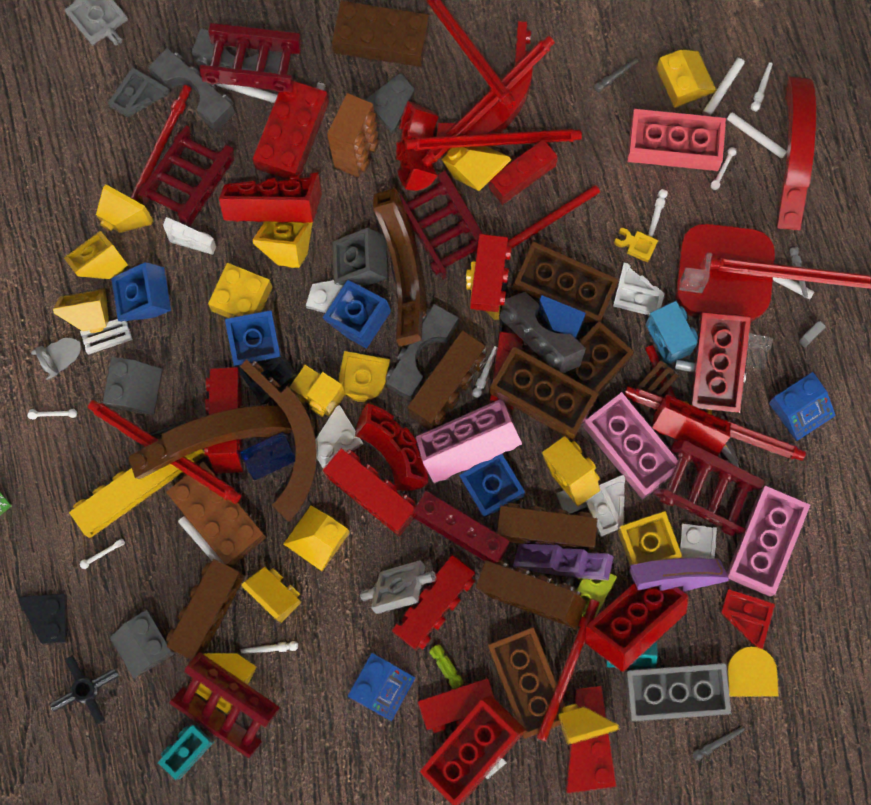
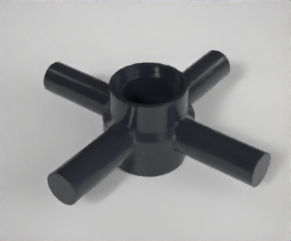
M74 655L65 658L64 660L75 681L71 686L70 693L50 703L52 711L55 712L76 700L80 703H86L96 725L104 722L105 719L95 698L98 694V688L120 677L119 672L114 668L92 679L83 676ZM87 683L90 691L87 696L83 697L80 694V687Z

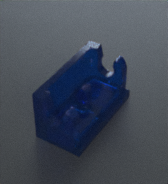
M284 432L240 452L254 481L295 462V455Z

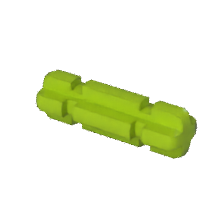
M438 644L432 647L429 652L433 659L437 660L436 663L445 678L449 679L452 689L461 687L464 681L460 675L456 674L457 670L448 656L444 655L445 651L441 645Z

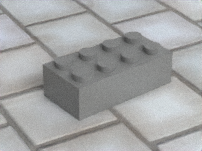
M726 664L624 672L629 722L731 714Z

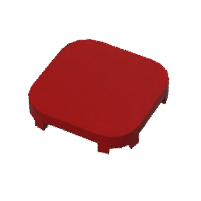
M699 224L690 228L680 246L678 279L675 292L676 301H678L679 305L688 313L687 315L693 317L700 315V311L747 315L751 317V322L760 318L770 304L773 277L719 272L717 269H709L708 261L710 258L718 259L721 257L774 264L775 249L771 239L763 232L754 229L713 224Z

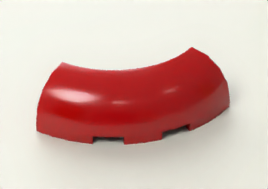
M407 101L399 129L402 130L401 142L396 143V160L400 161L401 170L398 171V175L403 187L407 190L418 191L432 184L438 175L432 164L427 168L421 162V159L426 156V152L430 149L419 151L414 149L406 150L405 139L433 137L439 116L429 109Z
M367 403L359 417L355 437L367 441L385 457L392 470L394 483L397 487L396 490L413 491L427 485L428 471L422 461L421 454L416 446L417 441L407 427L403 429L394 421L393 415L375 405Z

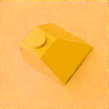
M476 146L451 148L442 161L454 179L480 191L511 159L509 156L490 147Z
M105 184L96 212L102 227L109 231L114 229L121 233L153 223L154 220L144 205Z
M264 222L253 238V244L277 265L300 268L308 254L313 223Z
M101 231L64 257L75 274L80 277L111 279L113 276L121 274L124 268L128 266Z
M105 289L61 296L53 308L54 314L82 331L100 332L104 330L109 322Z
M310 506L283 545L323 571L350 532L329 515Z
M204 653L209 659L247 685L257 668L237 653ZM200 683L196 693L208 701L212 691ZM220 697L216 707L228 714L232 704Z
M577 704L562 708L563 713L558 714L567 744L619 730L618 724L585 707L578 709Z

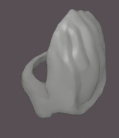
M62 338L55 343H51L46 348L43 346L36 347L31 354L37 355L43 370L49 373L46 377V380L66 369L77 359L81 351V345L76 339Z

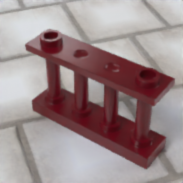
M215 23L209 24L210 42L215 45L210 66L200 65L202 82L269 89L277 92H293L292 75H287L291 54H300L301 52L300 33ZM224 46L237 47L233 68L219 67ZM247 48L259 50L255 71L242 70ZM269 51L282 52L278 74L264 72Z
M186 125L181 132L179 131L175 135L172 146L146 184L143 183L138 190L139 202L146 206L151 199L177 212L179 222L190 227L234 162V149L225 145L221 152H215L191 140L190 127ZM187 147L213 160V164L210 169H203L179 156ZM175 164L201 177V182L198 186L193 187L169 175L168 172ZM164 182L190 195V198L186 204H180L156 192V190Z
M446 171L438 174V183L435 188L406 203L402 195H399L410 225L432 261L429 263L435 275L439 274L442 280L447 278L446 267L473 252L477 253L479 234H483ZM439 195L446 196L449 201L446 207L418 222L416 221L411 210ZM450 214L458 216L460 220L458 222L459 225L428 241L422 231L424 228ZM462 233H468L471 238L469 245L439 260L434 248Z
M685 440L674 441L671 451L678 454L679 460L667 490L655 489L653 494L660 497V502L666 505H676L721 527L720 531L727 535L734 536L735 533L744 534L746 529L736 524L748 492H751V490H762L765 481ZM693 461L698 464L699 470L686 500L676 495V491L688 462ZM713 471L718 474L719 481L706 510L696 505L708 472ZM733 481L738 484L739 490L729 516L725 519L716 515L728 482Z
M425 491L413 510V513L417 514L414 518L416 521L484 562L486 560L492 563L501 561L509 548L507 547L510 542L509 540Z
M199 652L184 670L185 673L192 677L187 689L182 687L170 700L169 704L238 752L250 758L263 742L255 737L260 726L262 725L266 728L281 707ZM200 683L212 691L207 703L195 695ZM220 697L232 704L227 716L215 709ZM240 711L253 719L247 730L235 723Z

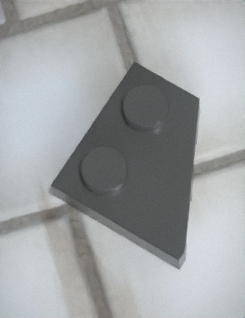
M132 67L109 100L108 105L124 116L130 117L167 96L170 91L164 85Z
M400 73L366 98L365 101L373 103L374 113L388 130L394 134L407 101H411L415 89Z

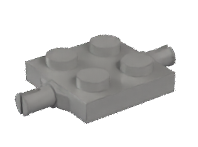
M75 0L72 5L64 10L92 46L107 36L114 45H118V42L121 43L122 38L119 37L115 30L128 19L113 0Z
M419 560L380 572L375 586L372 589L361 591L360 596L363 601L373 599L371 608L376 614L417 603L422 585L434 582L436 575L433 571L424 573L425 565Z

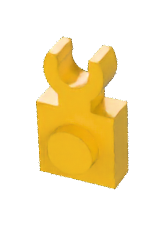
M620 228L619 234L624 235L626 239L622 241L616 238L614 244L618 247H629L627 254L648 263L658 240L637 231L634 237L629 230Z

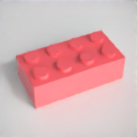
M634 109L631 119L627 162L719 171L723 161L726 118Z

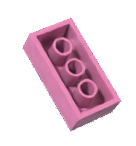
M622 392L584 421L583 428L618 471L625 476L627 482L642 500L672 477L678 462L677 458Z
M497 400L416 436L422 461L433 483L446 480L451 475L466 471L476 464L489 461L494 456L511 451L517 446L522 445L513 419L505 402L502 400Z
M764 486L759 491L745 526L746 531L740 538L728 568L727 575L729 579L769 597L776 594L810 504Z

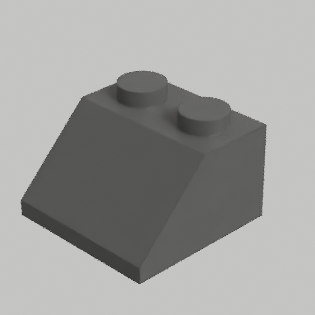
M366 228L333 241L334 284L344 285L349 280L357 285H372L388 279L385 236L370 228Z
M111 357L103 403L110 409L155 415L163 369L136 360Z
M148 610L126 622L110 637L133 679L176 653L166 647L168 641H166L167 636L154 614Z

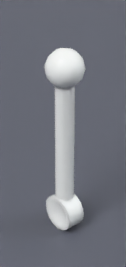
M734 147L728 149V156L716 180L711 183L713 190L719 189L720 180L732 156L736 155L737 151Z
M31 409L28 412L30 419H36L37 416H69L74 418L77 415L75 409L37 412Z
M120 539L88 560H82L80 567L83 569L88 568L90 563L110 551L125 544L124 540Z

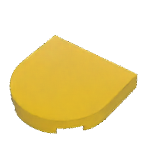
M344 351L339 382L343 385L346 396L358 402H367L378 397L386 384L385 378L388 374L390 359Z
M746 647L737 651L731 657L727 665L729 697L778 696L777 667L774 659L768 652L757 647Z

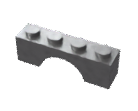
M200 29L192 55L198 65L210 66L215 44H211L209 32L205 29ZM225 46L223 47L219 67L233 68L235 56L230 54L225 49ZM268 52L264 72L278 74L282 52ZM259 53L252 57L244 58L242 70L255 71Z
M166 49L148 67L152 76L169 90L187 85L197 91L200 95L197 112L200 118L217 132L235 114L232 100L225 94L221 96L216 91L217 88L214 84L202 82L199 71L193 66L189 68L184 63L185 60L177 52L173 54L169 49Z
M523 292L505 299V304L502 305L499 318L550 367L565 373L581 365L586 348L571 334H558L542 327L537 321L540 305L530 295Z
M435 304L431 310L427 309V316H423L422 341L410 344L407 349H402L397 358L399 360L396 368L392 367L385 378L388 389L409 401L414 399L423 384V377L416 367L419 353L429 344L436 342L447 343L459 324L458 317Z

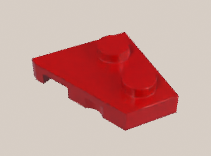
M728 589L720 613L755 647L763 649L775 604Z

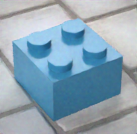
M676 301L651 312L645 324L663 361L668 365L691 355L698 343V335L695 329L689 327L686 321L688 317L685 309L682 306L679 307Z

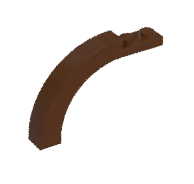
M396 188L374 194L373 210L385 235L396 277L398 292L396 341L400 347L422 341L423 316H427L423 271L416 241Z
M246 360L240 367L282 408L293 430L296 447L294 469L287 487L272 504L289 522L305 502L314 480L317 463L314 429L303 404L293 391L287 386L281 393L279 391L281 386L272 377L267 380L261 374L264 369L255 360L252 363Z
M253 406L238 408L205 416L178 426L162 434V439L128 456L134 477L142 479L186 455L212 445L253 437L277 440L293 430L281 407Z

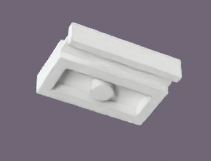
M682 524L679 543L682 558L715 559L717 528Z

